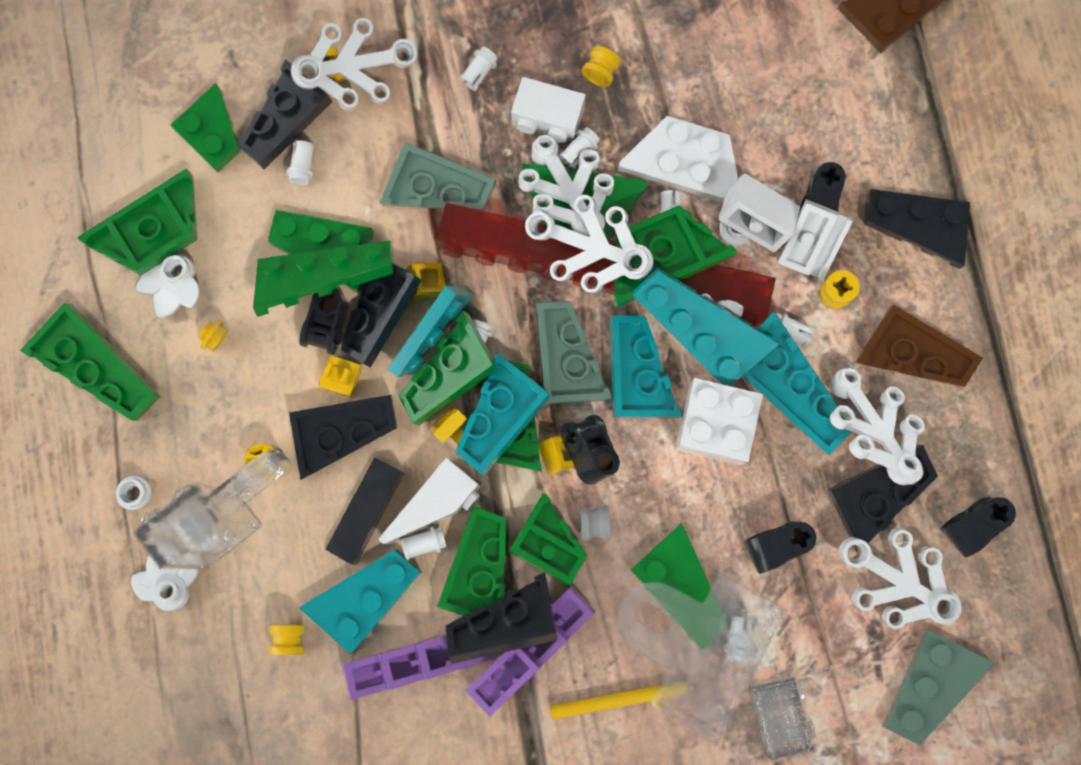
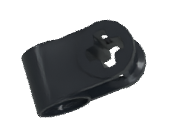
M827 162L817 169L809 181L799 213L806 199L838 212L839 200L846 180V174L841 165L835 162ZM823 177L829 178L828 184L831 186L825 185L826 179Z
M334 289L333 293L319 297L318 293L313 294L307 317L300 332L299 344L301 347L306 348L311 345L326 349L328 354L334 355L336 353L348 312L347 299L337 289ZM330 297H337L336 307L331 311H324L323 305L325 300Z
M596 414L586 417L585 421L579 423L568 422L562 426V441L570 454L576 473L581 481L585 484L594 485L618 471L620 466L619 456L612 445L606 425L600 416Z
M1003 497L981 498L963 512L949 519L942 526V530L964 557H969L979 552L988 545L990 540L1012 525L1016 518V509L1012 502ZM991 507H996L997 510L994 512ZM993 514L996 519H991L990 516Z
M793 521L775 529L756 534L744 540V543L758 574L780 567L787 563V561L811 551L816 544L817 536L815 530L809 524ZM794 529L804 533V537L800 539L801 545L791 543L790 538L795 536Z

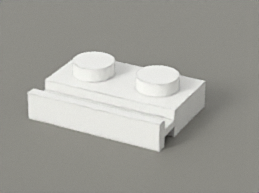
M806 199L798 215L794 235L786 241L778 257V264L808 276L810 274L823 281L853 222L852 217H846L835 210Z

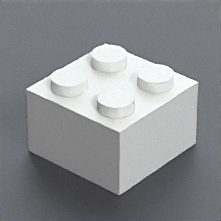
M694 378L689 385L675 450L740 466L748 463L763 394Z

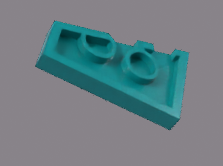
M445 286L388 370L397 377L406 376L410 373L412 375L415 374L424 363L425 358L423 357L439 342L444 331L475 293L466 286Z
M612 316L610 318L613 418L683 417L679 405L676 406L669 378L665 376L659 360V351L646 316Z
M499 353L494 358L499 368L492 372L488 380L484 382L474 413L470 415L455 451L458 456L483 477L551 397L547 391Z
M393 550L302 605L299 609L348 653L352 654L422 572L410 561L406 560L397 550Z

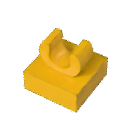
M329 355L318 387L353 398L363 366Z
M452 406L429 431L442 444L450 437L458 445L464 432L460 426L467 418Z

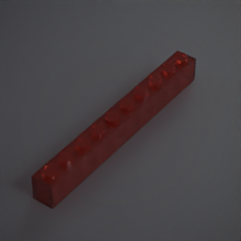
M447 202L436 238L439 250H442V253L448 257L460 259L464 255L475 258L477 263L486 266H494V263L507 265V269L516 273H527V270L540 273V277L551 281H557L550 274V267L555 261H565L585 251L551 237L544 241L531 238L526 232L525 220ZM538 225L539 233H544L547 230V225ZM608 240L610 245L616 246V241ZM607 258L598 260L573 272L569 280H572V284L582 288L581 279L586 273H599L615 264V261ZM717 264L685 278L681 282L696 290V293L700 295L708 294L716 303L721 300H731L743 306L741 318L756 326L757 323L762 324L768 317L776 278ZM564 265L558 266L556 270L559 277H563L566 274V267ZM595 276L590 277L587 281L589 288H592V285L597 286L598 284ZM615 280L604 284L605 292L614 295Z

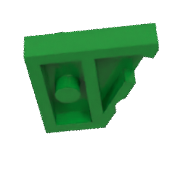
M542 493L510 548L509 553L538 570L545 571V574L570 587L584 563L587 553L579 541L575 540L564 519L560 518L550 503L551 500L548 495Z

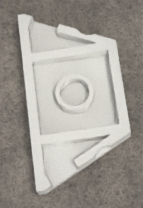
M666 116L620 161L618 171L721 203L724 201L726 192L738 180L729 134L670 116Z

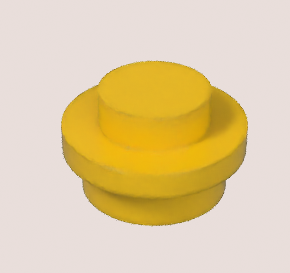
M217 320L213 324L209 321L204 326L198 336L202 340L200 348L203 350L208 348L214 352L219 347L229 329L223 326L224 322Z

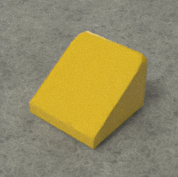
M411 263L405 268L406 271L422 280L409 302L438 297L446 286L442 263Z
M561 435L550 437L539 443V450L548 475L575 468Z

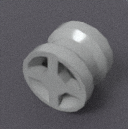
M602 505L595 510H590L588 507H580L582 542L590 541L592 537L610 540L608 505Z

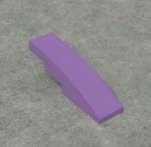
M572 586L552 604L558 640L503 652L465 690L489 717L526 683L596 612Z
M447 635L345 663L342 664L349 699L354 700L490 661L493 658L490 655L452 664L448 655Z

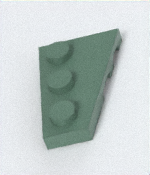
M405 143L380 204L382 206L485 212L497 181L492 177Z
M571 302L537 303L535 307L542 388L551 396L545 405L611 401L613 397L600 374L601 370L596 359L592 356L586 342V336Z
M924 630L883 727L921 745L995 663L930 630Z

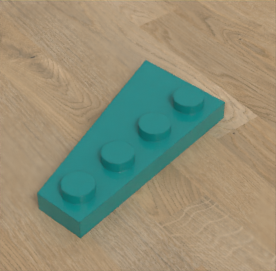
M659 268L632 291L633 296L722 385H733L779 345L777 339L754 328L752 324L744 319H739L726 311L721 305L706 299L696 293V290Z
M774 311L761 324L758 330L777 339L779 345L745 373L743 377L822 450L830 455L852 431L847 429L841 430L832 425L830 415L838 407L837 403Z

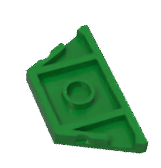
M523 163L522 171L533 169L539 174V179L557 185L547 166ZM565 169L573 182L577 171ZM591 174L582 195L593 196L594 179L599 174ZM611 176L614 179L613 192L606 197L600 211L605 219L603 231L608 242L616 231L614 227L606 222V212L613 206H619L626 210L629 215L634 204L646 191L648 181ZM526 179V182H533V180ZM599 184L602 187L608 186L606 184ZM534 191L530 192L532 202L534 197L540 193ZM552 198L553 205L572 210L567 202ZM584 200V203L588 206L590 201ZM539 204V205H538V206H540V207H547L546 204ZM620 211L614 212L611 217L614 224L622 220V213ZM554 219L555 225L572 230L571 224ZM546 221L540 222L543 233L547 230Z
M187 168L77 238L85 246L142 276L162 263L167 257L175 255L197 241L194 177Z
M679 205L631 225L629 229L635 243L645 246L652 253L654 260L653 268L642 279H630L625 275L615 279L614 305L616 308H619L637 300L633 296L632 291L657 268L681 281L735 257L737 250L731 244L727 246L712 235L713 231L703 223L696 222L692 215ZM616 234L615 247L622 249L618 236ZM637 255L632 258L631 266L634 269L639 268L642 264V258Z

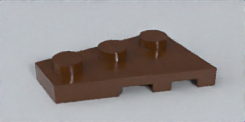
M846 0L841 2L837 9L882 54L945 0Z
M891 305L855 363L953 386L965 387L983 357L897 306Z

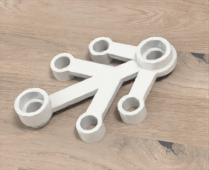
M359 18L355 21L352 27V34L337 59L322 62L330 46L337 45L342 35L340 28L336 24L328 23L322 28L321 38L312 53L299 56L294 60L291 67V76L294 82L301 88L313 89L319 87L338 100L339 106L344 110H352L356 107L359 101L358 94L351 88L344 89L327 76L340 74L369 93L373 103L383 104L390 96L389 87L385 83L374 81L359 70L394 64L398 68H408L417 57V49L410 40L399 39L393 44L391 50L354 56L362 42L369 39L373 32L372 23L366 18ZM357 26H366L368 33L361 34L357 30ZM325 31H334L337 38L334 40L328 39ZM397 52H405L407 60H400L397 57ZM309 68L313 71L314 76L306 78L302 75L301 70ZM374 89H382L385 93V97H376L374 94ZM345 94L351 95L354 103L346 104L342 96Z
M549 135L539 136L532 144V159L538 165L548 167L557 185L539 179V174L533 169L521 171L519 174L520 189L525 192L534 191L540 193L533 199V213H546L553 219L571 224L574 232L590 237L581 215L574 209V202L577 197L583 194L592 172L597 170L599 154L591 149L581 152L579 169L572 182L558 158L557 142ZM599 174L595 177L593 185L594 194L592 196L597 203L596 215L603 230L605 219L600 211L606 197L611 195L614 187V179L608 174ZM531 179L533 182H526L525 180ZM599 184H606L608 186L602 187ZM552 198L567 202L572 210L553 205ZM584 201L581 203L580 209L582 212H587L590 209V202L588 206H586ZM539 204H546L547 207H540V206H538V205H539Z
M588 195L577 197L574 202V209L581 215L590 237L555 225L554 219L543 212H534L526 220L525 229L531 238L544 241L551 237L585 250L565 261H555L551 265L550 274L557 281H567L571 278L573 272L603 258L617 262L599 273L588 272L582 277L581 286L588 293H598L602 290L604 284L624 275L630 279H642L653 268L654 260L652 253L645 246L635 243L627 225L628 213L619 206L609 208L605 218L606 222L614 227L622 249L609 244L596 215L597 203ZM584 200H589L591 204L587 212H582L580 209V205ZM620 211L622 213V220L614 224L611 217L614 212ZM546 221L547 230L544 233H539V223ZM638 255L642 258V264L639 268L634 269L631 266V260L634 256ZM560 265L566 267V274L563 277H559L556 273ZM592 276H595L598 280V284L594 289H590L587 285L588 279Z
M852 368L838 370L829 381L831 391L839 398H850L866 421L855 418L854 412L844 405L838 406L831 413L830 421L834 427L841 430L847 429L859 434L850 443V452L856 458H866L887 467L889 477L899 485L915 484L923 475V467L915 457L917 436L925 429L923 420L916 415H908L900 423V430L903 433L900 447L894 439L897 408L905 401L904 393L899 388L892 386L881 394L882 412L880 418L860 389L861 377L859 373ZM873 441L880 443L885 451L875 448Z
M895 528L888 535L889 544L897 551L901 572L872 555L870 546L859 538H847L841 543L839 555L844 563L855 568L864 566L894 584L872 591L866 588L855 590L852 595V602L859 609L870 611L875 605L911 596L924 602L902 610L896 606L886 607L881 615L882 621L892 629H900L906 623L929 617L939 624H949L960 616L962 610L961 601L955 592L948 590L946 587L941 566L943 555L940 550L931 546H924L917 555L919 563L927 567L931 586L930 590L920 584L911 547L913 536L909 531ZM903 533L905 541L903 544L897 545L896 537ZM856 545L858 549L857 554L854 557H849V547ZM933 551L935 558L931 563H927L926 555ZM863 594H868V603L861 605L859 602L860 597ZM941 600H945L946 607L942 611H938V603ZM893 612H898V620L890 623V615Z

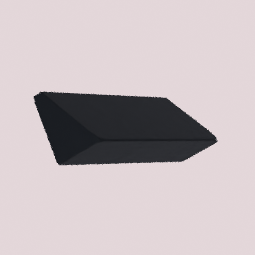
M374 458L325 550L351 565H357L405 473Z

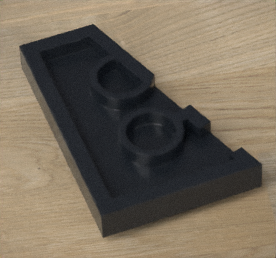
M286 59L280 68L282 74L276 85L271 84L266 93L269 98L261 111L255 113L238 144L240 149L263 170L332 103L329 95L319 87L304 89L298 86L291 76L292 64Z
M875 189L869 190L866 199L864 225L900 242L904 240L922 248L921 251L930 256L937 255L949 261L950 265L958 269L965 266L970 202Z
M393 263V274L359 284L360 299L357 308L351 311L341 350L371 367L422 280Z
M392 395L289 412L300 479L302 480L397 429L398 425Z
M916 445L915 457L923 467V475L915 484L899 485L889 477L887 467L877 464L827 489L850 538H859L870 546L869 542L880 531H884L892 523L891 520L906 505L909 506L938 477L923 445Z
M545 571L535 576V581L519 590L517 587L505 593V598L490 606L482 605L447 624L448 655L451 663H459L558 640Z

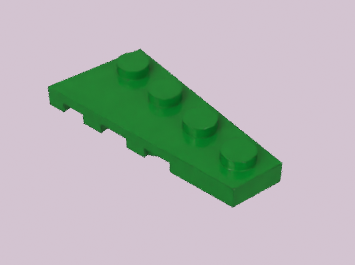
M391 241L372 242L258 259L253 302L256 316L269 314L268 308L283 303L286 308L300 304L299 298L318 293L319 297L331 294L337 286L346 283L353 287L393 274V248Z

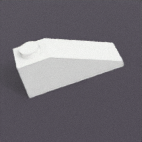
M445 458L378 540L383 544L389 545L401 538H405L454 516L463 508L468 511L480 497L477 493L480 485Z

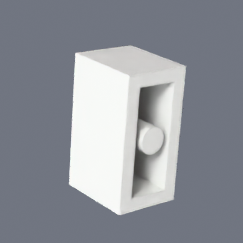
M522 77L511 111L512 126L526 134L537 132L549 135L559 143L573 142L584 112L586 94Z
M744 173L726 192L718 220L770 251L775 252L794 235L800 206Z

